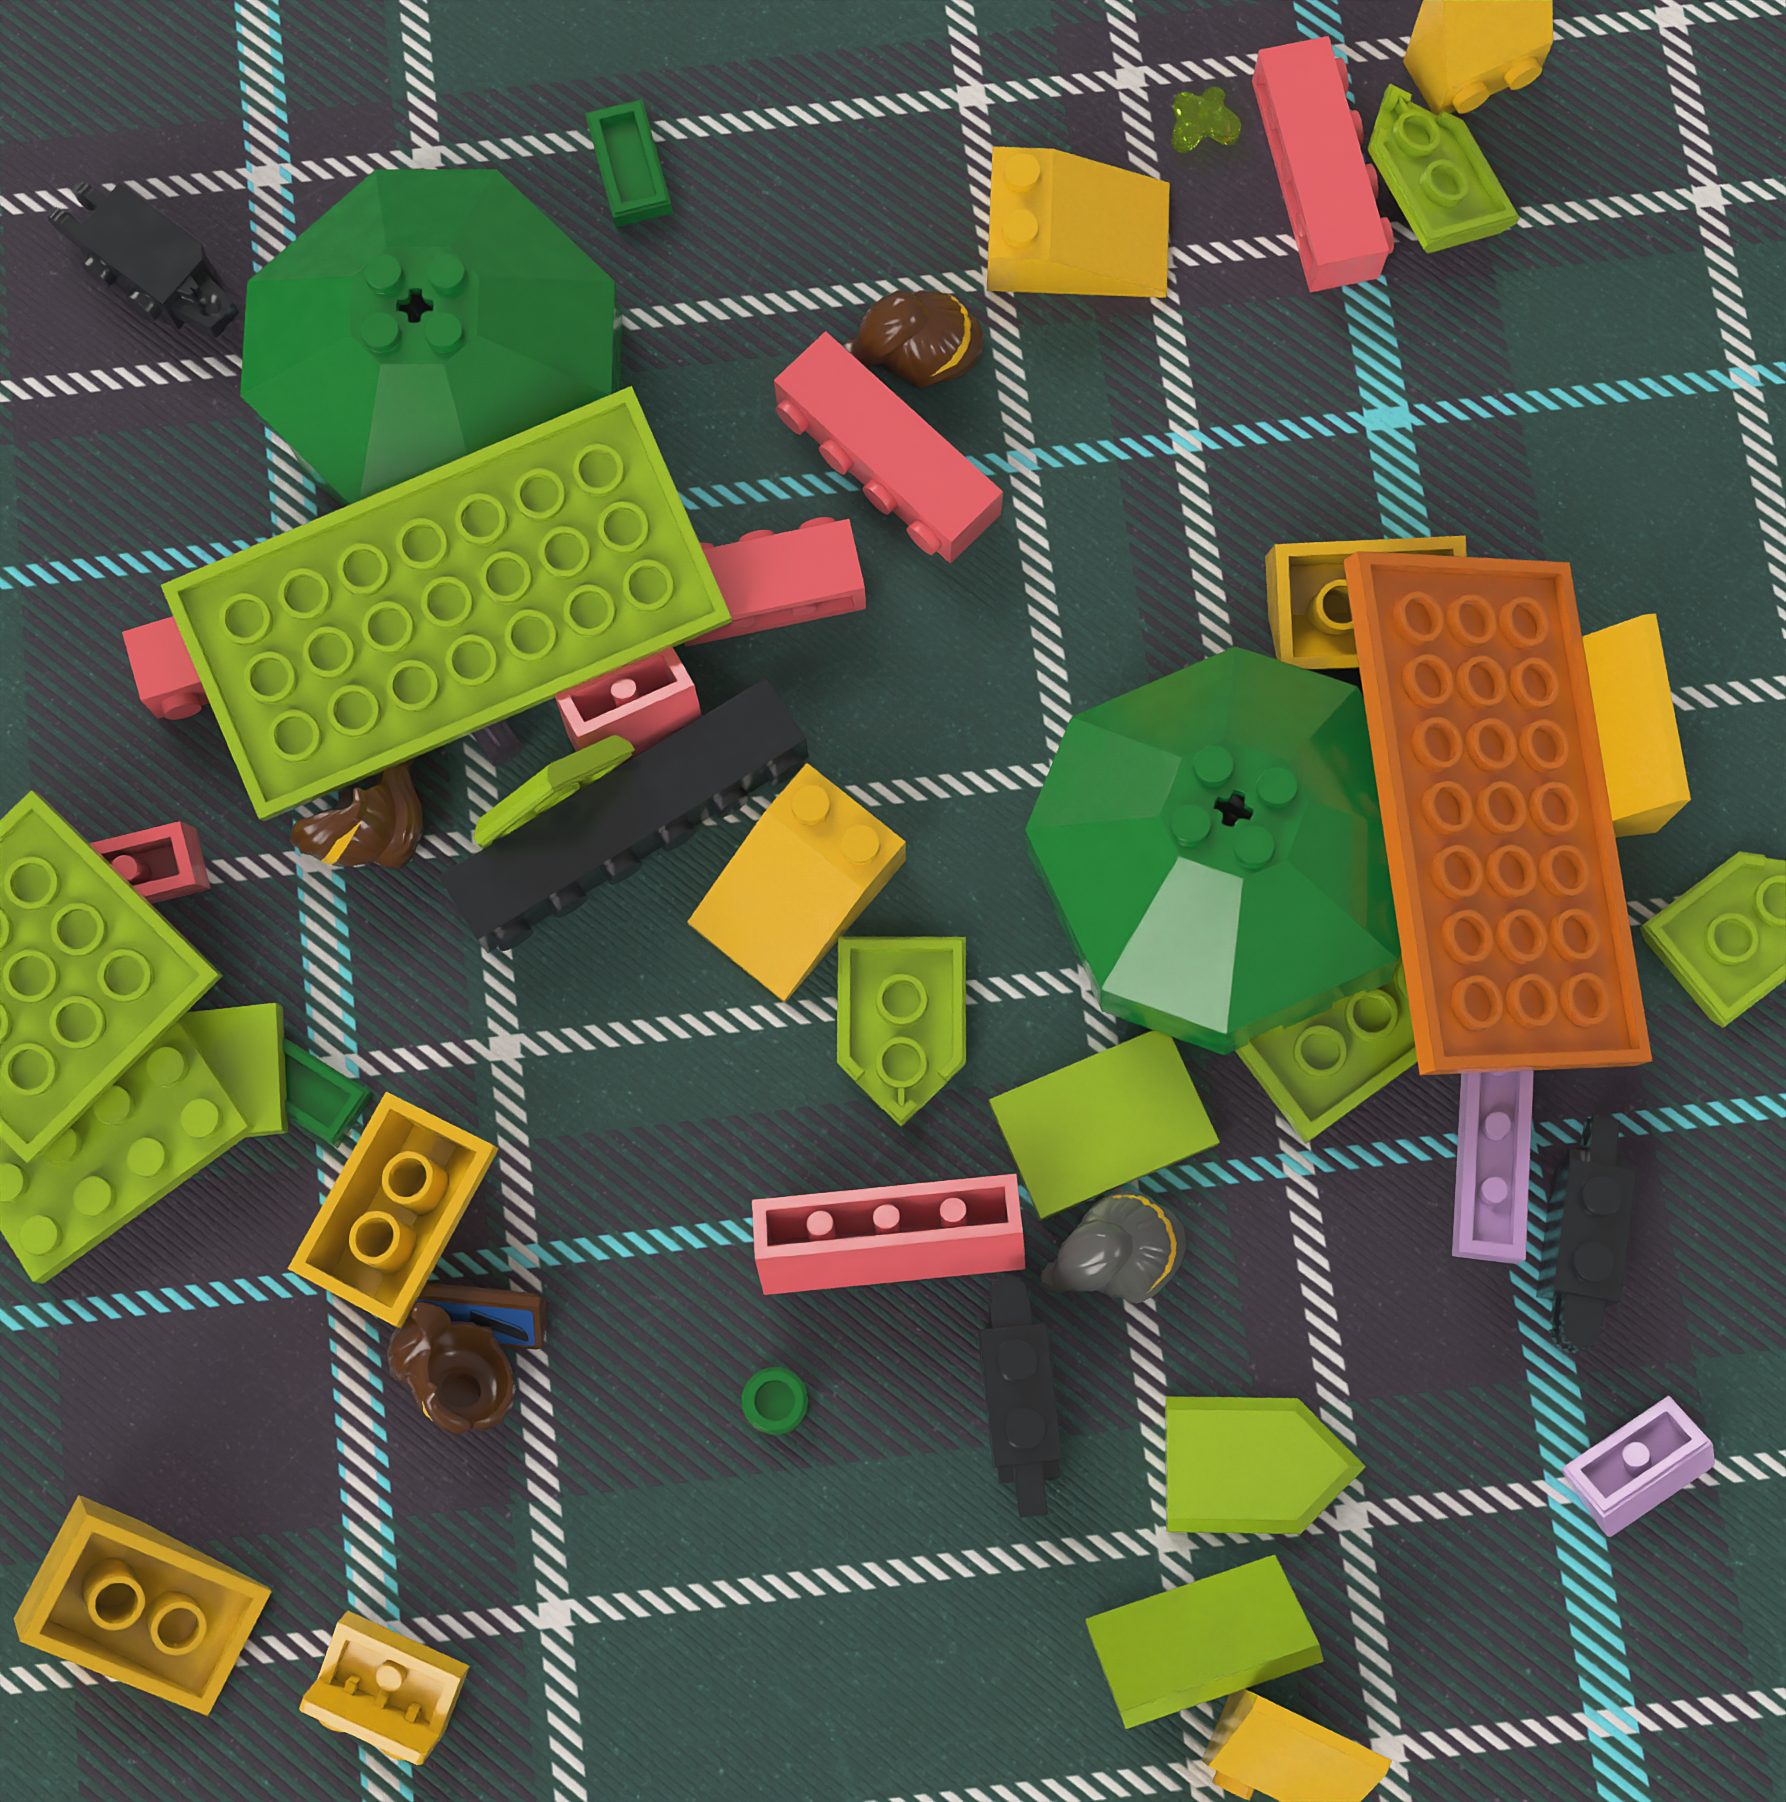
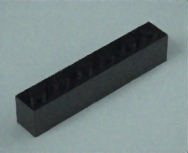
M764 678L438 877L485 951L489 953L497 947L500 951H507L528 939L533 933L531 926L553 914L556 918H559L578 909L587 901L588 896L586 893L606 880L610 884H616L632 876L641 868L642 862L640 860L662 847L664 851H670L681 846L696 833L694 827L714 814L718 818H724L735 813L750 800L748 793L770 781L772 785H778L796 775L804 766L802 760L809 757L806 737L767 678Z

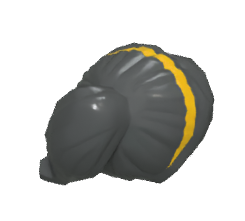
M1121 1191L1110 1194L1089 1208L1082 1218V1222L1078 1224L1077 1228L1061 1244L1058 1258L1054 1262H1049L1046 1268L1040 1272V1285L1058 1293L1066 1291L1092 1292L1096 1290L1111 1298L1119 1297L1135 1304L1141 1303L1157 1294L1172 1279L1180 1267L1188 1247L1184 1226L1174 1210L1157 1204L1148 1195L1135 1191Z

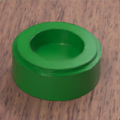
M770 1367L757 1372L748 1380L742 1393V1409L746 1419L754 1428L765 1434L782 1435L791 1432L801 1424L808 1411L809 1397L805 1385L796 1374L784 1368Z

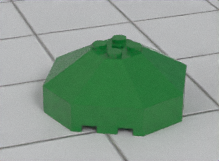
M375 169L247 281L240 396L288 443L302 469L331 498L334 497L343 507H346L620 391L622 309L616 284L603 269L497 169ZM413 294H422L425 304L434 305L433 311L423 312L421 321L412 323L406 312L398 311L399 306L410 304Z
M1235 646L1070 718L1026 826L1025 834L1028 857L1037 876L1041 877L1053 902L1054 912L1074 954L1078 955L1090 980L1091 990L1102 1012L1226 1055L1248 1045L1249 1039L1279 1026L1285 1029L1331 1009L1333 1002L1363 989L1366 992H1370L1391 982L1401 955V946L1365 703L1358 686ZM1233 795H1240L1245 798L1244 809L1253 813L1250 820L1238 819L1234 827L1222 824L1223 813L1214 809V806L1218 801L1229 803Z

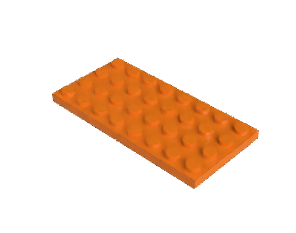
M1357 551L1343 561L1419 1074L1439 1075L1637 1066L1651 1062L1652 1055L1570 562Z

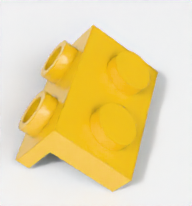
M347 1611L337 1622L319 1676L304 1694L299 1710L318 1719L323 1726L330 1730L346 1732L379 1747L384 1754L393 1759L407 1760L416 1765H422L445 1734L470 1666Z

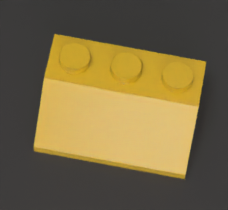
M1466 536L1275 544L1265 556L1268 619L1277 660L1309 671L1359 669L1343 560L1357 551L1467 557Z
M1655 613L1641 615L1582 636L1615 838L1657 833L1691 800Z
M385 1092L287 1269L401 1329L499 1148Z

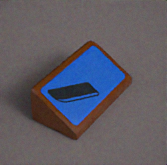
M426 1283L415 1304L417 1302H430L433 1305L440 1306L447 1312L451 1321L474 1322L479 1326L492 1327L495 1338L500 1346L537 1350L542 1348L544 1344L549 1302L537 1293Z

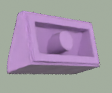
M1667 1396L1561 1469L1563 1475L1595 1522L1608 1537H1611L1714 1466L1715 1459L1713 1443L1670 1396Z

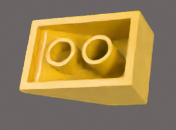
M1423 0L1403 63L1432 113L1439 115L1442 110L1448 113L1457 110L1459 114H1464L1483 104L1489 95L1507 87H1510L1511 90H1518L1533 82L1541 74L1543 64L1553 43V1Z
M993 147L986 291L1166 298L1170 183L1056 149Z
M806 763L763 813L687 921L688 925L785 1003L836 944L838 936L842 937L905 863L906 841Z
M78 1495L14 1617V1622L19 1640L22 1643L208 1716L272 1591L260 1582L140 1520Z
M1246 1689L1229 1694L1201 1760L1209 1767L1217 1770L1212 1780L1213 1784L1250 1801L1256 1789L1279 1800V1802H1361L1387 1774L1392 1762L1391 1759Z

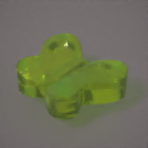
M1216 86L1210 87L1201 96H1196L1189 92H1181L1175 96L1173 114L1177 121L1173 128L1171 142L1176 151L1180 153L1191 151L1202 137L1210 136L1214 140L1226 145H1231L1238 140L1242 124L1240 119L1224 106L1225 92L1221 88Z

